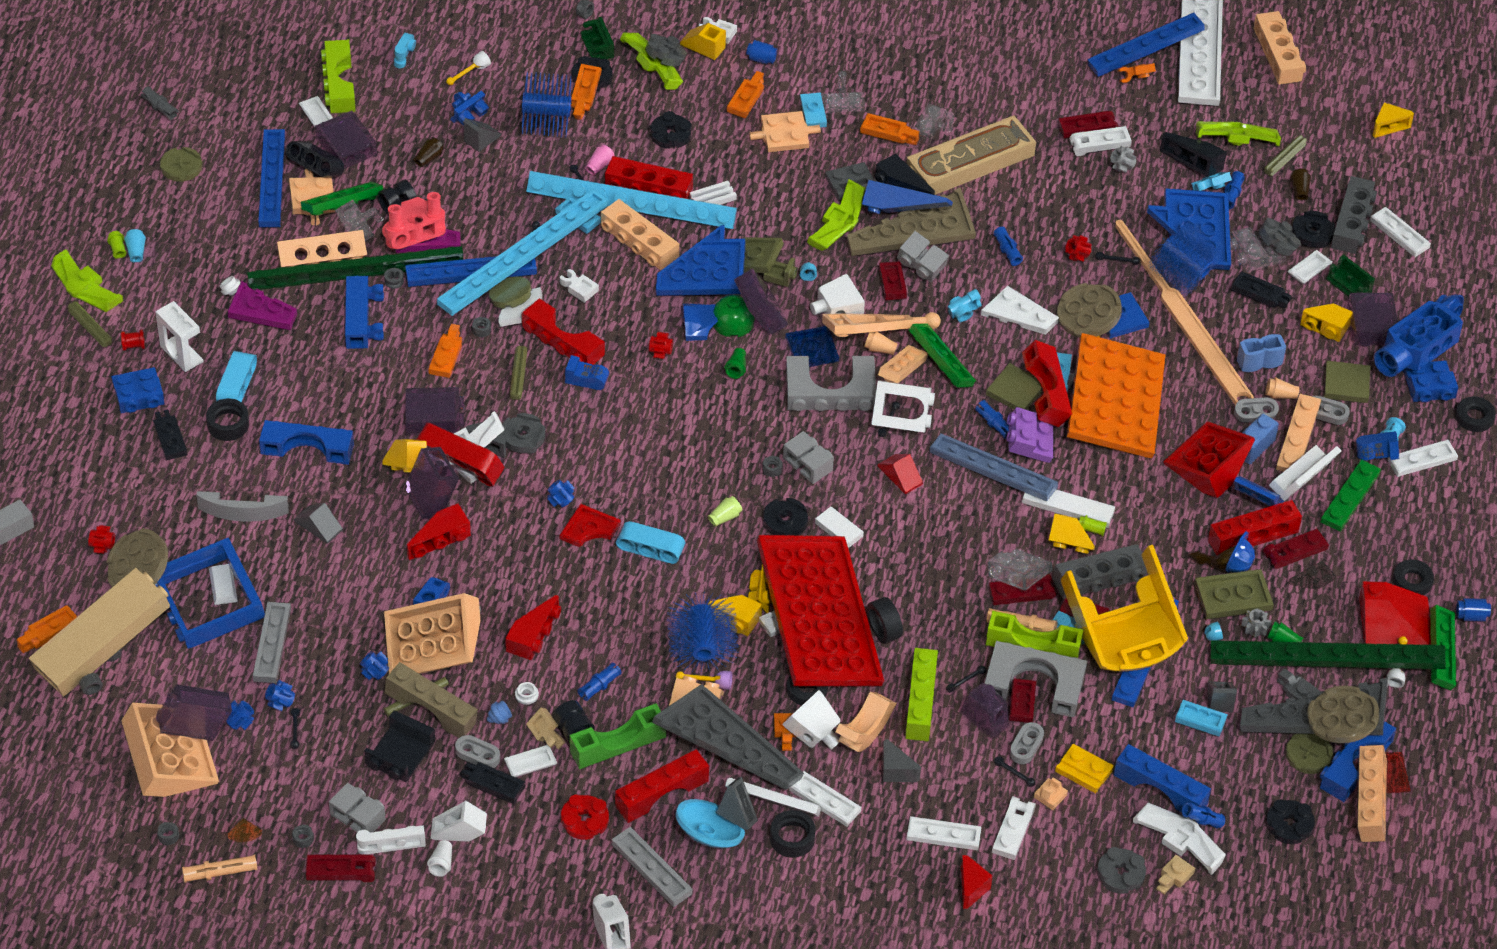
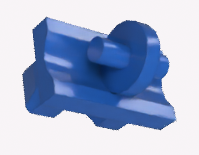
M482 90L473 97L469 93L464 95L462 92H457L454 95L455 102L452 103V106L456 109H454V116L450 119L453 123L459 121L464 126L463 121L465 118L475 120V117L470 113L471 111H474L479 117L488 112L489 107L483 100L485 94Z

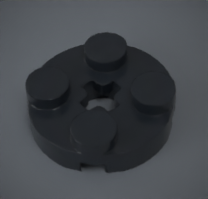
M582 56L578 58V62L572 67L573 83H576L581 64L601 67L602 72L596 91H599L604 86H609L612 82L613 70L607 59Z
M672 111L664 112L662 116L654 119L650 125L652 141L662 148L670 149V146H677L679 148L686 145L691 139V122ZM667 130H675V132L671 131L668 133Z
M1306 211L1304 215L1296 216L1293 221L1292 232L1300 240L1301 244L1305 246L1325 248L1333 240L1335 224L1333 221L1331 223L1328 220V216L1322 212Z
M786 498V501L775 499L764 509L763 526L772 535L799 536L808 526L807 509L803 503L793 498ZM790 516V520H783L781 518Z
M1276 800L1269 809L1266 818L1268 831L1275 835V839L1285 844H1298L1307 837L1309 838L1313 833L1315 825L1312 808L1306 803L1294 800ZM1293 819L1296 822L1293 823L1292 826L1288 825V822L1284 820Z

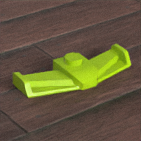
M622 33L620 41L628 43L639 52L636 60L642 65L644 70L648 72L657 71L664 82L665 89L675 90L683 83L675 67L662 64V59L657 56L655 59L649 56L645 49L648 40L639 33Z
M1198 121L1196 123L1197 138H1201L1202 135H1226L1228 142L1233 145L1249 144L1250 138L1274 142L1275 146H1280L1281 137L1276 129L1232 121Z
M848 179L841 204L838 205L835 202L831 204L822 219L826 224L811 235L807 243L823 251L843 234L853 230L859 220L858 216L866 188Z
M67 249L53 258L51 264L53 270L65 286L66 291L74 298H78L105 312L123 302L122 295L115 294L99 286L102 283V277L88 265L80 270Z

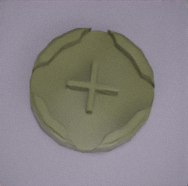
M182 147V149L178 150L173 148L167 151L160 161L162 174L170 180L181 182L192 180L198 176L203 166L200 154L188 147Z
M506 278L491 288L489 297L495 307L501 309L508 305L511 308L517 307L530 298L532 286L527 278Z
M1295 734L1287 743L1285 750L1286 759L1289 764L1297 771L1306 774L1322 772L1326 766H1330L1333 758V747L1330 742L1316 734Z

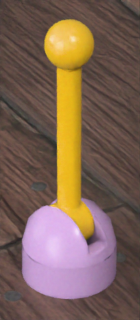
M681 671L676 673V678L683 679V676H688L697 680L714 681L716 684H719V688L724 690L731 689L732 671H720L715 677L688 675Z

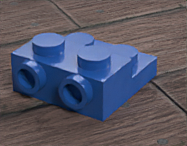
M1447 361L1430 362L1418 371L1408 368L1403 370L1413 402L1456 398L1458 385L1453 371L1449 370Z
M155 367L111 376L121 413H131L136 410L155 408L165 404Z

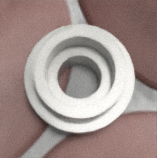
M234 276L225 279L220 285L221 293L223 295L229 294V296L235 294L241 283L240 280L235 279Z
M530 682L521 683L515 691L516 700L525 705L536 702L539 696L538 689Z

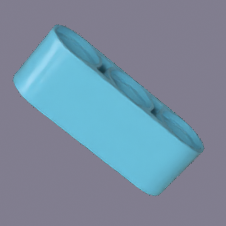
M238 351L232 353L218 386L216 401L230 398L242 402L256 368V355Z
M629 521L624 523L616 540V545L624 551L675 564L678 562L683 551L685 540L675 533Z

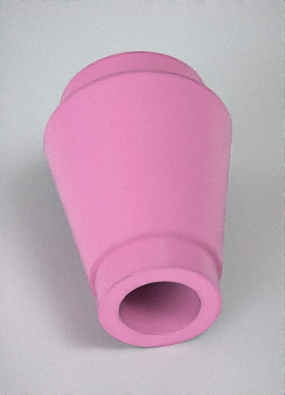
M606 145L597 147L585 167L586 171L595 176L596 173L609 165L614 152Z

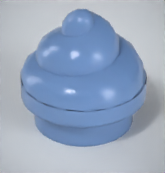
M504 701L494 702L490 706L487 721L505 724L512 717V713Z

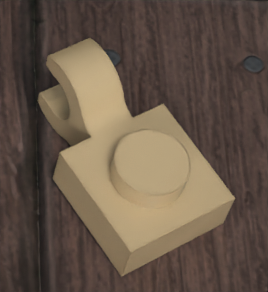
M540 708L526 723L538 741H546L550 748L555 745L557 749H560L565 744L564 739L554 731L558 724L546 708Z
M1175 855L1163 867L1161 878L1158 880L1160 885L1157 887V890L1165 894L1174 884L1181 888L1194 874L1195 867Z

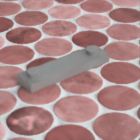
M267 602L253 672L254 682L277 683L291 613V603Z
M631 827L612 839V846L673 907L692 895L693 889Z

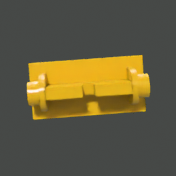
M762 564L761 570H754L751 573L749 586L751 592H749L748 598L761 603L764 611L769 613V605L772 603Z

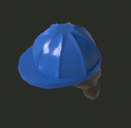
M1245 531L1236 546L1223 551L1218 556L1214 557L1194 551L1189 554V558H1193L1201 564L1224 569L1228 573L1247 571L1252 566L1255 560V553L1252 545L1247 541L1249 532Z

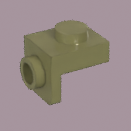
M791 258L788 264L775 261L770 273H764L763 280L788 287L791 279L795 280L798 267H795V258Z

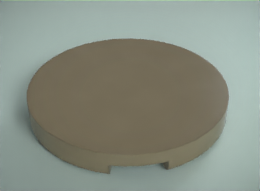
M1083 283L1074 286L1062 295L1057 308V316L1059 317L1058 320L1061 327L1067 333L1076 337H1080L1082 333L1096 337L1103 335L1118 323L1122 314L1119 295L1114 289L1105 284L1088 285Z
M145 528L122 536L111 549L106 562L108 563L107 579L112 587L115 586L135 568L142 574L144 572L148 573L155 585L163 575L168 561V549L164 539L154 531Z
M1335 686L1324 690L1323 694L1310 702L1307 710L1308 723L1311 730L1324 740L1334 743L1355 742L1365 738L1374 731L1379 722V706L1374 697L1360 691L1358 687Z

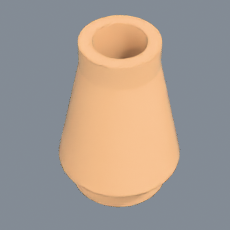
M876 331L869 332L864 347L868 348L871 352L894 355L898 343L893 342Z
M1276 377L1274 379L1269 378L1266 384L1265 395L1270 396L1272 399H1297L1299 386H1294Z

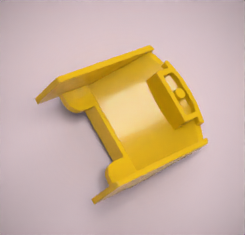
M1149 545L1141 554L1148 576L1139 579L1136 583L1135 589L1140 601L1138 603L1098 615L1093 601L1087 597H1081L1072 571H1066L1061 578V584L1076 622L1075 627L1084 629L1082 639L1102 669L1135 671L1151 667L1172 656L1188 640L1153 545Z

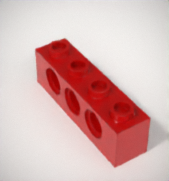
M612 156L605 172V184L689 199V192H692L693 174Z
M1293 500L1211 524L1208 542L1217 556L1223 551L1236 546L1245 531L1249 532L1247 541L1252 547L1299 533L1302 515Z

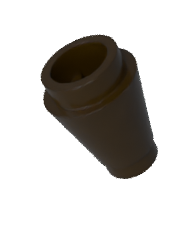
M434 137L427 139L414 158V162L418 166L423 167L442 155L444 146Z
M1296 169L1290 176L1296 200L1305 201L1308 199L1311 175L1306 169Z

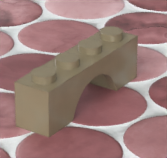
M401 662L386 677L385 694L403 705L408 702H414L426 707L438 718L442 728L458 738L467 735L476 724L478 709Z

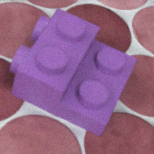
M1016 407L1007 417L1009 431L1006 440L1009 442V452L1050 463L1053 459V425L1038 420L1037 413Z

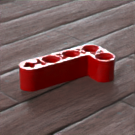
M426 423L416 440L426 441L427 452L473 472L479 481L490 487L495 485L505 468L499 457L492 451L431 423Z

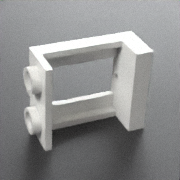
M174 301L157 310L156 318L160 347L185 372L203 363V359L189 346L188 339L200 333L199 326ZM166 328L174 335V337L168 339Z
M878 380L872 425L925 432L926 428H930L932 415H928L929 406L934 404L935 393H931V387L926 388ZM886 393L920 399L924 405L923 414L917 419L883 415Z

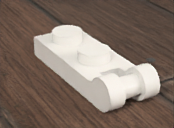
M1126 126L1074 133L1069 138L1071 145L1074 146L1073 150L1076 156H1083L1088 152L1120 148V146L1131 147L1132 141Z
M1012 797L993 845L992 853L1015 860L1034 813L1036 803H1025L1020 801V798ZM1016 810H1019V811H1022V812H1025V813H1024V815L1022 816V815L1016 814Z
M424 825L408 826L393 830L385 829L371 833L367 830H360L356 834L357 850L360 854H374L426 846Z

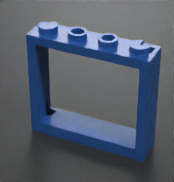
M229 537L167 562L163 575L155 584L156 587L162 586L168 593L167 600L170 604L168 608L170 612L167 613L168 619L172 626L176 624L178 628L175 630L179 642L184 641L188 649L265 617L262 603ZM227 560L249 605L187 630L165 584Z

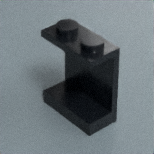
M393 710L389 716V730L374 750L367 747L364 750L365 764L374 771L380 770L388 774L394 780L407 782L434 745L435 729Z

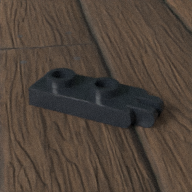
M1242 271L1232 284L1231 291L1273 308L1277 306L1286 308L1292 299V296L1286 293L1284 288Z
M168 409L164 410L165 417L163 418L160 412H155L156 419L153 420V425L165 460L187 456V449L175 415L170 416Z
M467 762L464 766L465 769H462L460 772V776L466 779L468 785L512 804L516 803L526 787L525 781L481 762H477L476 765Z

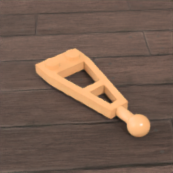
M934 312L927 313L925 317L848 313L822 315V323L839 337H846L848 334L908 329L912 324H929L932 329H936L941 323L940 316Z

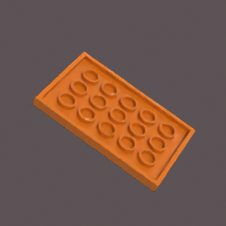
M1082 333L1079 338L1071 400L1073 415L1069 417L1067 437L1153 458L1166 354Z

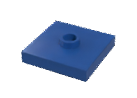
M1131 292L1119 296L1122 314L1118 323L1107 332L1110 339L1149 327L1150 322Z

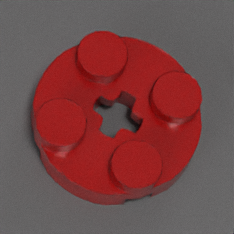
M572 795L561 811L562 826H564L570 836L576 839H592L593 836L599 833L602 834L609 823V811L606 802L594 796ZM588 814L591 818L582 821L580 815Z

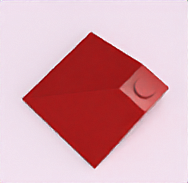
M1207 421L1163 463L1202 493L1218 498L1233 484L1255 439L1252 436Z
M1363 581L1359 603L1364 643L1399 644L1398 639L1404 636L1407 638V644L1431 645V618L1427 596L1387 582Z

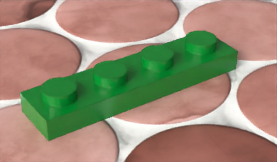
M372 181L301 201V209L310 212L311 215H320L328 209L338 210L342 205H355L359 203V200L375 199L378 191L384 188L381 184Z
M912 324L909 329L910 333L915 337L916 342L921 344L926 350L928 356L937 363L939 369L948 376L951 383L959 388L972 387L976 381L975 378L930 325Z
M1361 459L1322 516L1320 523L1341 532L1380 475L1381 468Z
M1435 605L1431 608V645H1445L1446 666L1445 669H1431V683L1451 691L1456 687L1455 612Z

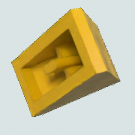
M1384 103L1375 121L1373 137L1376 138L1411 128L1414 113L1410 110Z

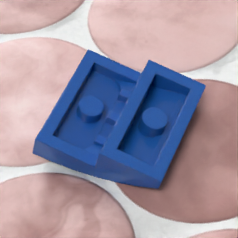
M1238 476L1234 480L1235 490L1262 503L1273 506L1284 502L1280 497L1281 495L1244 477Z

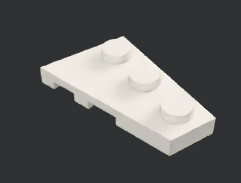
M1009 286L1003 289L981 310L982 316H993L1005 323L1008 321L1019 324L1022 328L1045 335L1059 322L1058 316Z

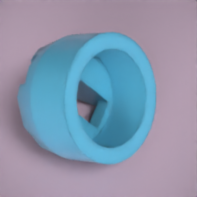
M810 262L804 263L800 268L801 279L813 281L817 277L816 266Z
M1218 622L1207 625L1204 633L1208 640L1223 639L1222 630Z

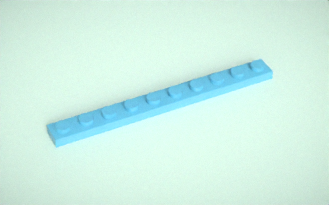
M530 171L526 192L563 199L571 197L577 201L595 189L609 200V206L620 199L636 212L713 226L725 225V228L734 229L737 213L736 207Z
M595 189L591 190L438 297L437 305L453 316L609 206V200Z

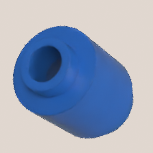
M754 40L753 44L749 43L746 55H749V60L766 65L768 63L774 64L778 48H774L771 44Z
M1463 598V600L1457 601V619L1485 622L1486 618L1491 615V604L1487 603L1486 599Z

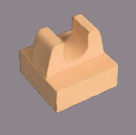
M1054 777L1052 779L1048 778L1034 793V798L1054 810L1067 796L1068 790L1063 788L1062 783Z

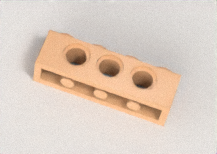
M1279 11L1256 14L1253 29L1278 84L1302 81L1303 73L1306 72V65L1299 56L1298 47H1295L1292 34L1287 30L1286 20L1282 19Z
M620 199L601 211V226L603 230L613 234L620 243H625L635 254L645 258L651 266L662 270L679 257V243Z
M363 230L277 242L280 267L283 268L367 257ZM346 245L350 251L347 254H341L338 251V247ZM319 248H325L328 251V255L320 257L316 251ZM303 251L307 257L304 260H298L295 257V253Z
M1384 745L1360 746L1358 830L1362 842L1385 841L1387 758Z

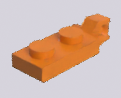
M581 64L571 98V108H575L573 112L575 119L581 120L585 110L590 111L601 76V67Z
M756 71L751 80L744 79L727 105V112L743 118L748 116L763 92L764 73Z
M870 113L866 115L860 128V133L898 143L906 142L917 145L919 141V131L906 126L907 123Z
M451 324L448 334H443L440 337L428 369L429 374L450 378L462 347V337H459L460 325Z
M66 605L29 625L24 635L17 639V647L22 653L34 647L36 649L40 648V646L42 647L77 618L76 614Z

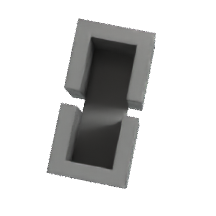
M914 231L900 247L897 258L904 266L911 269L915 268L920 278L932 282L946 266L949 255L935 245L929 250L926 249L930 241Z
M804 431L784 444L783 459L796 470L805 465L800 470V473L812 484L833 471L834 457L831 452L825 450L822 446H818L815 438L810 437Z
M349 783L329 801L330 815L345 825L354 820L350 828L356 832L360 830H367L370 833L374 832L386 820L384 805L377 799L373 800L369 796L366 797L365 792L361 788L354 787Z

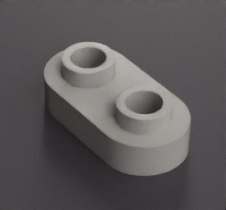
M1312 396L1321 399L1316 419L1336 425L1347 422L1350 410L1346 404L1321 396Z
M1268 397L1241 399L1236 403L1234 415L1241 422H1254L1263 413L1275 419L1279 411V405L1274 399ZM1266 409L1270 413H1265L1263 410Z
M1033 722L1026 723L1020 729L1010 749V757L1014 762L1027 764L1035 756L1044 737V730L1039 724Z
M461 736L455 743L457 756L475 765L477 762H481L492 768H495L500 762L499 749L474 736Z

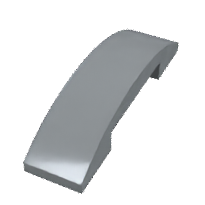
M197 491L196 494L198 509L222 519L247 522L263 521L289 513L288 496L265 495L264 502L221 500L220 492Z

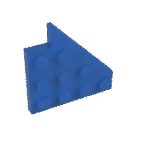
M1166 188L1164 191V206L1148 205L1147 213L1171 235L1175 231L1177 232L1178 229L1181 230L1179 228L1181 224H1188L1189 221L1192 222L1191 225H1194L1193 228H1196L1195 230H1190L1191 233L1196 230L1198 231L1200 228L1203 231L1200 236L1208 233V237L1210 236L1212 239V246L1214 244L1216 245L1215 248L1218 246L1217 253L1222 254L1211 269L1230 270L1231 247L1228 193Z
M725 225L719 226L657 273V296L743 294L745 239H725Z

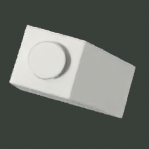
M464 801L433 818L431 839L469 842L485 833L487 813Z

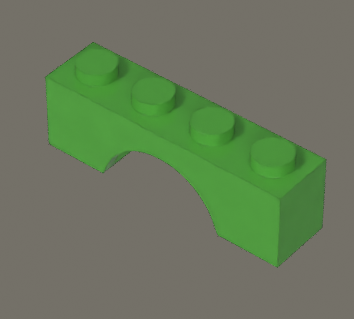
M657 703L635 711L629 721L615 730L597 732L590 727L571 734L570 753L578 768H585L666 738V729L652 723L654 716L661 712Z

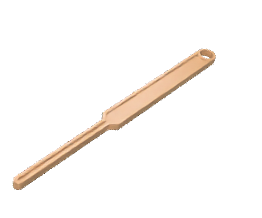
M1117 220L1115 228L1135 256L1140 259V263L1161 291L1160 300L1235 406L1239 396H1246L1249 399L1254 398L1177 289L1169 287L1164 278L1161 277L1162 275L1155 270L1156 267L1122 220Z

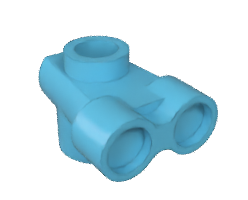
M977 289L968 292L962 298L957 296L950 301L948 312L952 318H957L959 322L966 321L972 317L973 310L982 306L980 302L981 297Z

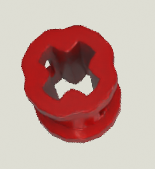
M143 329L134 333L121 331L123 351H127V348L135 347L145 349Z

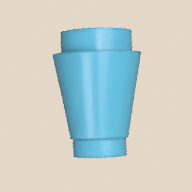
M138 229L129 230L124 237L131 262H141L143 260L146 237Z

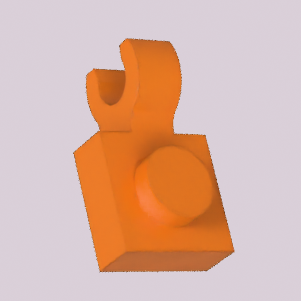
M1147 63L1128 68L1120 67L1117 69V72L1124 71L1126 73L1124 79H1119V82L1126 83L1131 80L1133 75H1137V78L1149 77V73L1156 70L1154 63Z
M774 713L775 737H782V751H792V737L796 736L782 724L794 713Z

